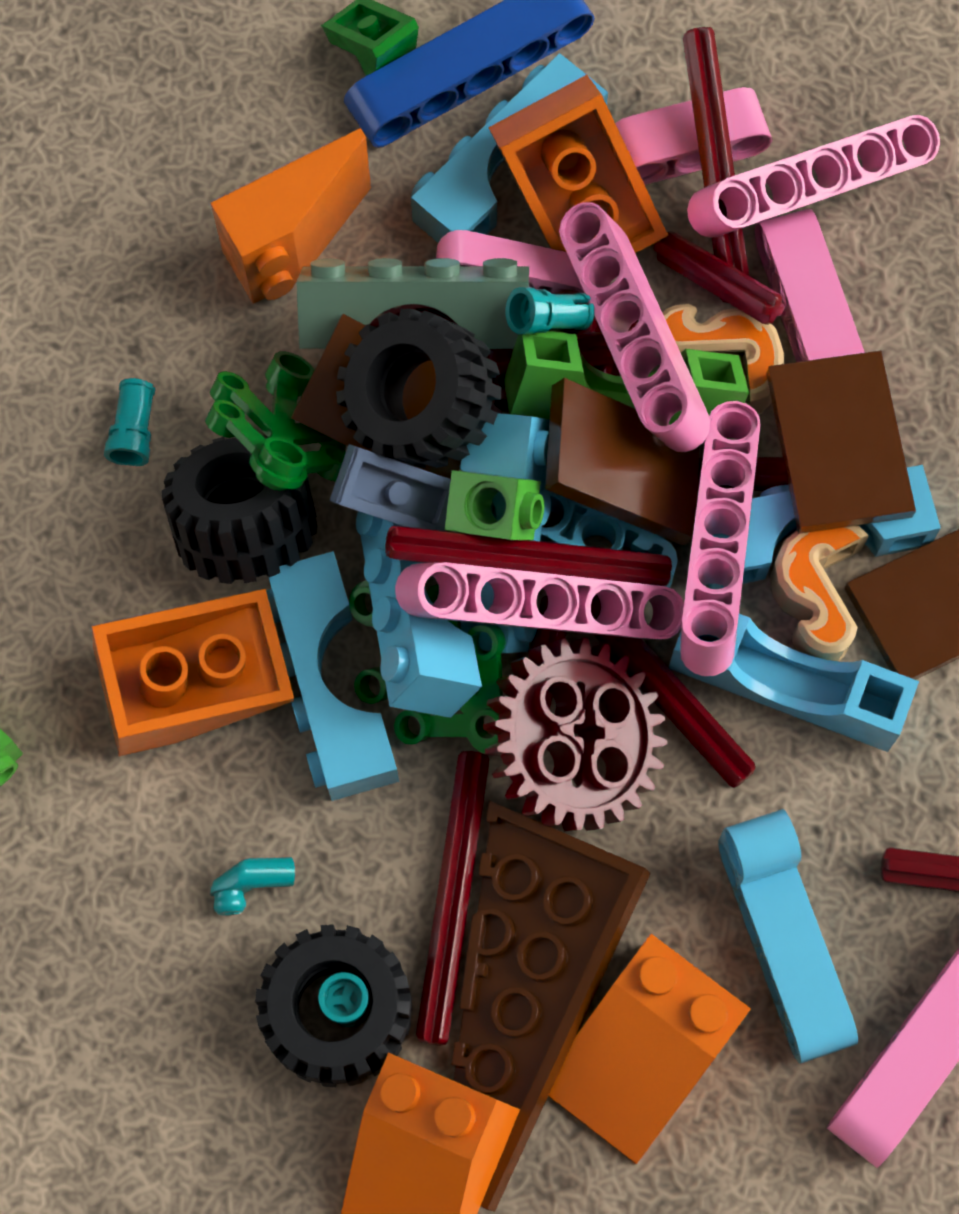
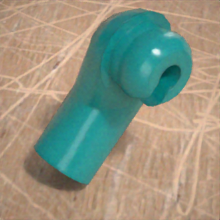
M248 858L241 860L213 881L210 895L214 896L215 899L214 911L222 916L237 915L245 909L246 900L244 894L250 890L264 887L293 886L295 881L293 858Z

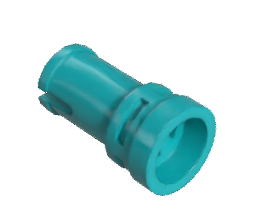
M518 287L510 293L507 299L505 314L510 329L516 334L546 333L550 329L586 330L594 319V304H577L588 303L591 300L590 296L586 293L551 294L546 289Z
M128 378L121 380L119 383L120 392L115 423L109 428V437L105 443L104 457L118 465L144 466L149 462L150 457L149 442L151 441V433L148 430L156 388L146 380Z
M346 972L336 973L324 981L319 990L318 1001L325 1016L343 1027H354L362 1023L368 1014L367 1008L369 1003V994L364 982L356 975Z

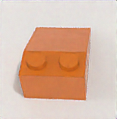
M588 75L575 80L488 127L550 249L566 252L559 232L561 220L568 210L582 202H592L599 205L626 233L635 253L669 236L602 94Z
M361 128L211 202L222 252L252 304L264 298L275 300L290 292L299 277L302 267H311L310 263L317 260L371 189L367 142Z
M266 589L92 626L93 650L119 756L175 744L294 702V695Z
M650 934L576 1035L548 1097L634 1164H637L751 1008L653 934Z
M388 1052L362 1114L341 1214H477L520 1109Z

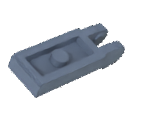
M349 444L329 501L405 527L446 531L444 529L451 479ZM492 501V503H491V511H492V513H493L494 504H493V501Z

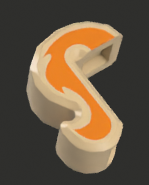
M690 304L674 305L664 310L662 313L680 353L686 348L739 355L749 391L745 403L754 408L758 415L762 414L772 402L766 375L768 366L784 364V352L776 328L772 324L765 325L737 308L722 310L704 323L695 321L697 308Z
M859 525L798 534L797 530L783 541L770 573V583L773 598L781 609L800 620L792 635V644L799 652L839 662L844 658L855 638L858 627L824 569L859 553L863 549L869 535Z

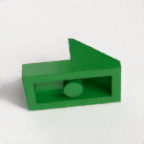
M355 0L321 25L331 44L356 56L366 76L413 51L417 46L419 27L415 18L374 0Z

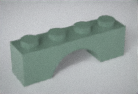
M325 258L312 261L310 263L311 267H302L296 281L299 349H325L342 314L367 325L384 311L408 304L425 305L445 313L457 325L474 333V338L484 342L489 349H514L518 334L514 333L507 323L505 314L506 302L510 293L515 288L529 287V266H517V261L507 258L488 259L483 261V266H460L458 260L449 258L431 259L425 262V266H402L401 260L391 258L371 260L368 262V266H345V261Z

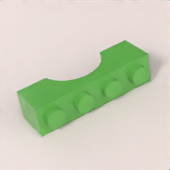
M554 331L518 334L504 377L509 414L550 420L552 385L563 378H567L635 409L622 377L604 373L590 365L579 350L576 334ZM684 349L681 355L709 416L717 405L724 402L739 401L745 403L749 391L739 355ZM657 371L651 372L648 377H651ZM678 411L671 417L669 424L674 423L679 418L681 411Z

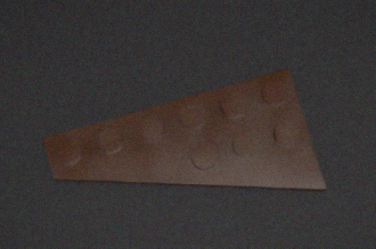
M489 800L486 821L490 823L486 853L481 854L479 875L482 877L478 911L472 917L460 1009L463 1010L459 1042H454L451 1065L455 1066L454 1081L520 1109L481 1204V1207L486 1210L495 1212L651 873L640 865L557 829L544 826L543 823Z

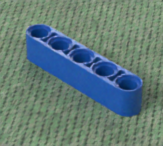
M504 0L360 79L347 91L343 102L371 144L378 148L384 147L581 38L593 25L594 14L583 0Z

